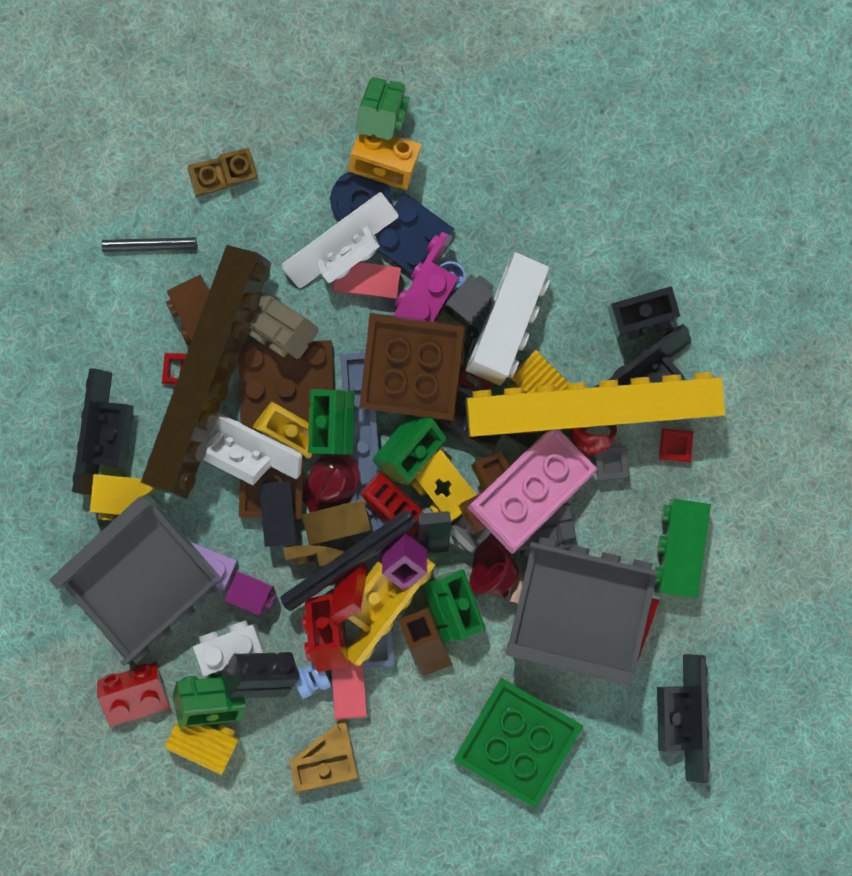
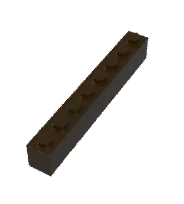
M226 245L140 483L184 499L188 498L190 491L193 489L200 462L206 455V445L211 431L214 430L217 424L220 406L227 396L230 378L233 371L237 368L239 353L243 342L249 335V325L254 312L259 307L263 286L270 276L272 263L258 252Z

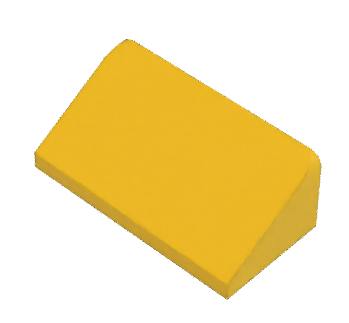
M271 401L256 420L253 428L277 442L293 448L301 453L302 456L311 459L313 453H308L309 422Z

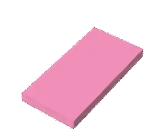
M559 429L548 430L492 483L468 509L513 554L598 469Z

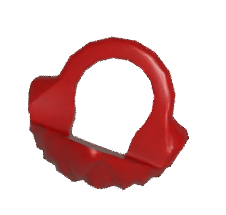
M605 426L610 430L609 435L585 432L590 427L570 428V440L585 456L593 457L598 452H603L611 446V441L614 440L617 434V426Z

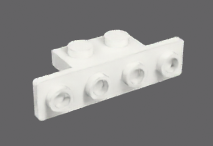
M379 192L282 263V269L298 288L304 287L320 274L328 283L335 279H341L349 273L351 267L355 264L365 261L374 255L376 249L380 247L375 234L397 219L398 213L383 193Z
M218 412L216 427L211 431L210 436L212 438L206 445L207 450L204 461L251 485H254L270 466L295 479L301 475V453Z

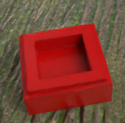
M662 428L659 460L691 463L694 431Z

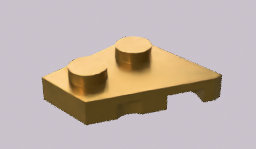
M340 719L325 734L319 736L308 748L289 761L296 793L359 779L346 719Z

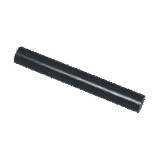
M196 237L102 240V252L196 250Z

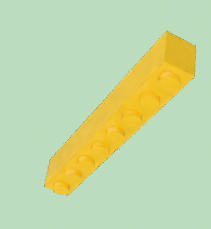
M713 372L694 373L693 380H681V374L662 376V382L650 383V377L631 378V385L618 386V380L599 381V387L587 388L586 382L569 383L567 384L568 390L555 391V385L536 386V392L523 393V387L504 389V395L492 396L491 390L472 391L473 398H466L468 435L472 437L725 416L722 377L713 378Z

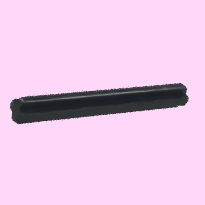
M409 510L403 511L280 597L283 606L288 611H293L415 527L417 521Z

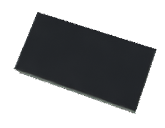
M291 481L259 484L264 546L273 547L297 544Z
M450 512L418 515L416 541L427 549V554L448 552L451 529Z

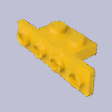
M427 559V574L406 591L382 574V564L380 562L376 563L365 578L361 611L347 618L362 629L347 649L348 659L353 664L359 667L363 661L371 657L374 646L382 636L391 630L393 621L399 613L410 605L413 595L420 585L426 583L430 578L432 569L435 567L433 562Z

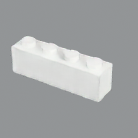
M517 252L513 254L506 265L465 371L497 385H501L507 377H513L519 361L515 359L517 351L524 349L529 338V333L525 332L528 322L531 324L534 322L540 308L535 305L538 296L543 297L550 282L546 278L549 270L548 266Z

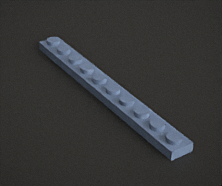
M365 353L340 354L342 389L345 391H355L353 454L348 455L357 463L360 480L351 498V503L364 500L359 493L380 472L372 461V458L379 451L376 410L359 408ZM382 487L374 495L377 499L382 494ZM365 500L364 503L371 531L353 535L354 545L384 525L383 521ZM383 549L363 562L367 566L366 577L377 562L382 564ZM392 628L374 646L371 657L363 661V668L395 666Z

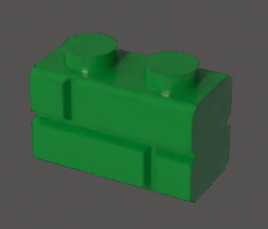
M375 77L369 79L358 111L357 133L368 136L375 134L378 138L390 140L393 138L395 129L402 130L404 116L407 114L410 97L404 96L406 87L403 83L394 81L387 83L386 80Z
M310 389L309 403L311 407L309 408L308 453L353 454L355 391Z
M409 415L376 453L372 461L391 481L409 485L447 439L431 418Z
M464 569L442 574L422 584L444 643L462 640L486 629Z
M222 673L205 679H198L196 676L184 677L180 681H176L173 691V703L176 710L178 727L242 721L246 710L245 698L229 699L227 697L221 676Z

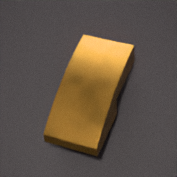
M249 147L220 154L218 158L191 164L187 167L195 197L258 178Z
M364 500L302 514L309 545L371 531Z
M312 545L283 548L285 559H293L294 565L312 562V555L317 554L319 566H324L344 553V551Z

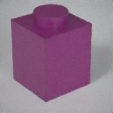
M404 533L382 550V574L406 591L427 574V549L407 533Z
M237 571L224 601L254 614L262 615L263 610L270 611L276 594L272 593L273 585Z

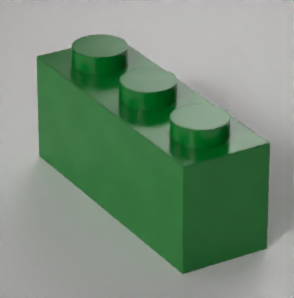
M674 498L670 499L669 505L664 504L661 523H666L665 536L660 535L657 544V554L662 555L660 567L654 568L655 571H658L655 582L658 593L698 598L711 504Z

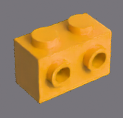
M358 134L351 152L348 171L407 191L419 159L422 144L396 135L387 140L378 138L375 134L372 136Z

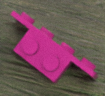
M442 232L440 236L435 235L427 247L429 255L424 264L420 262L411 275V279L414 281L408 291L403 290L395 303V306L398 308L393 316L430 321L437 320L460 280L459 277L437 265L452 239L450 235Z

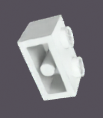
M245 620L228 626L230 630L228 634L218 637L217 631L198 637L200 644L193 646L203 676L222 670L228 664L233 654L266 653L256 623L248 626Z

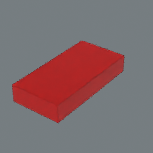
M363 562L335 581L330 618L337 624L361 611L367 566Z

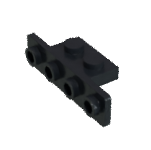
M681 324L677 328L670 329L660 341L652 347L643 349L636 359L628 365L618 368L608 380H618V386L631 385V378L650 377V383L662 382V376L681 374V380H686L682 372L669 358L692 341L688 328Z
M95 368L89 369L84 408L81 414L80 436L77 443L76 465L72 478L73 493L92 494L93 475H99L100 465L121 468L126 466L134 406L109 403L112 372Z
M458 384L454 420L438 419L436 424L444 432L489 456L502 434L469 437L466 398H473L472 391L475 390ZM540 431L508 433L505 435L530 448Z
M683 654V686L657 687L658 751L685 750L686 781L708 783L710 763L708 760L709 730L707 727L708 697L706 686L708 668L706 656Z

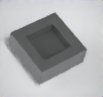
M626 446L611 447L595 454V466L598 469L596 471L597 481L629 478Z

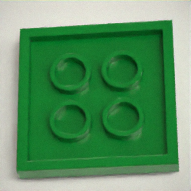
M500 677L453 760L530 806L537 808L583 725Z

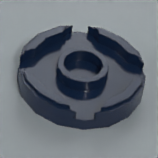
M347 172L339 177L331 191L330 202L332 212L339 222L379 192L383 193L390 204H392L390 188L385 183Z

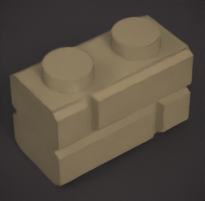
M267 293L260 295L259 307L254 312L249 328L252 329L249 333L251 337L263 345L268 340L272 343L269 348L283 358L287 354L296 359L301 358L308 348L307 344L311 343L319 332L318 327L306 317Z

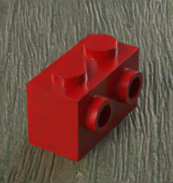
M333 594L312 597L305 602L306 615L302 616L303 628L308 642L304 643L307 661H313L317 672L349 666L345 620L337 624L330 618Z

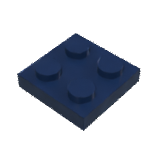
M404 192L393 207L398 213V218L375 234L380 246L376 250L412 275L416 266L420 262L424 264L428 257L427 247L435 235L440 236L442 232L451 236L455 228Z

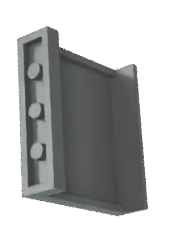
M149 494L138 497L49 579L56 589L66 588L124 655L125 659L120 662L123 666L132 660L137 664L151 652L147 647L155 640L158 643L165 640L173 632L170 626L177 620L181 623L186 621L196 611L192 606L200 599L205 603L219 591L215 586L222 580L220 575Z
M540 537L539 543L531 542V551L505 655L632 686L658 571L652 570V563L634 559L633 565L620 562L621 556L602 552L601 558L589 555L590 549L571 545L570 551L557 548L558 541Z

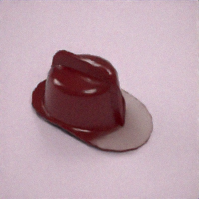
M324 454L318 459L310 470L303 487V500L309 512L350 502L360 480V472L356 461L348 454Z
M492 533L474 553L469 584L472 592L475 594L489 593L499 598H506L509 589L518 578L519 569L510 551Z

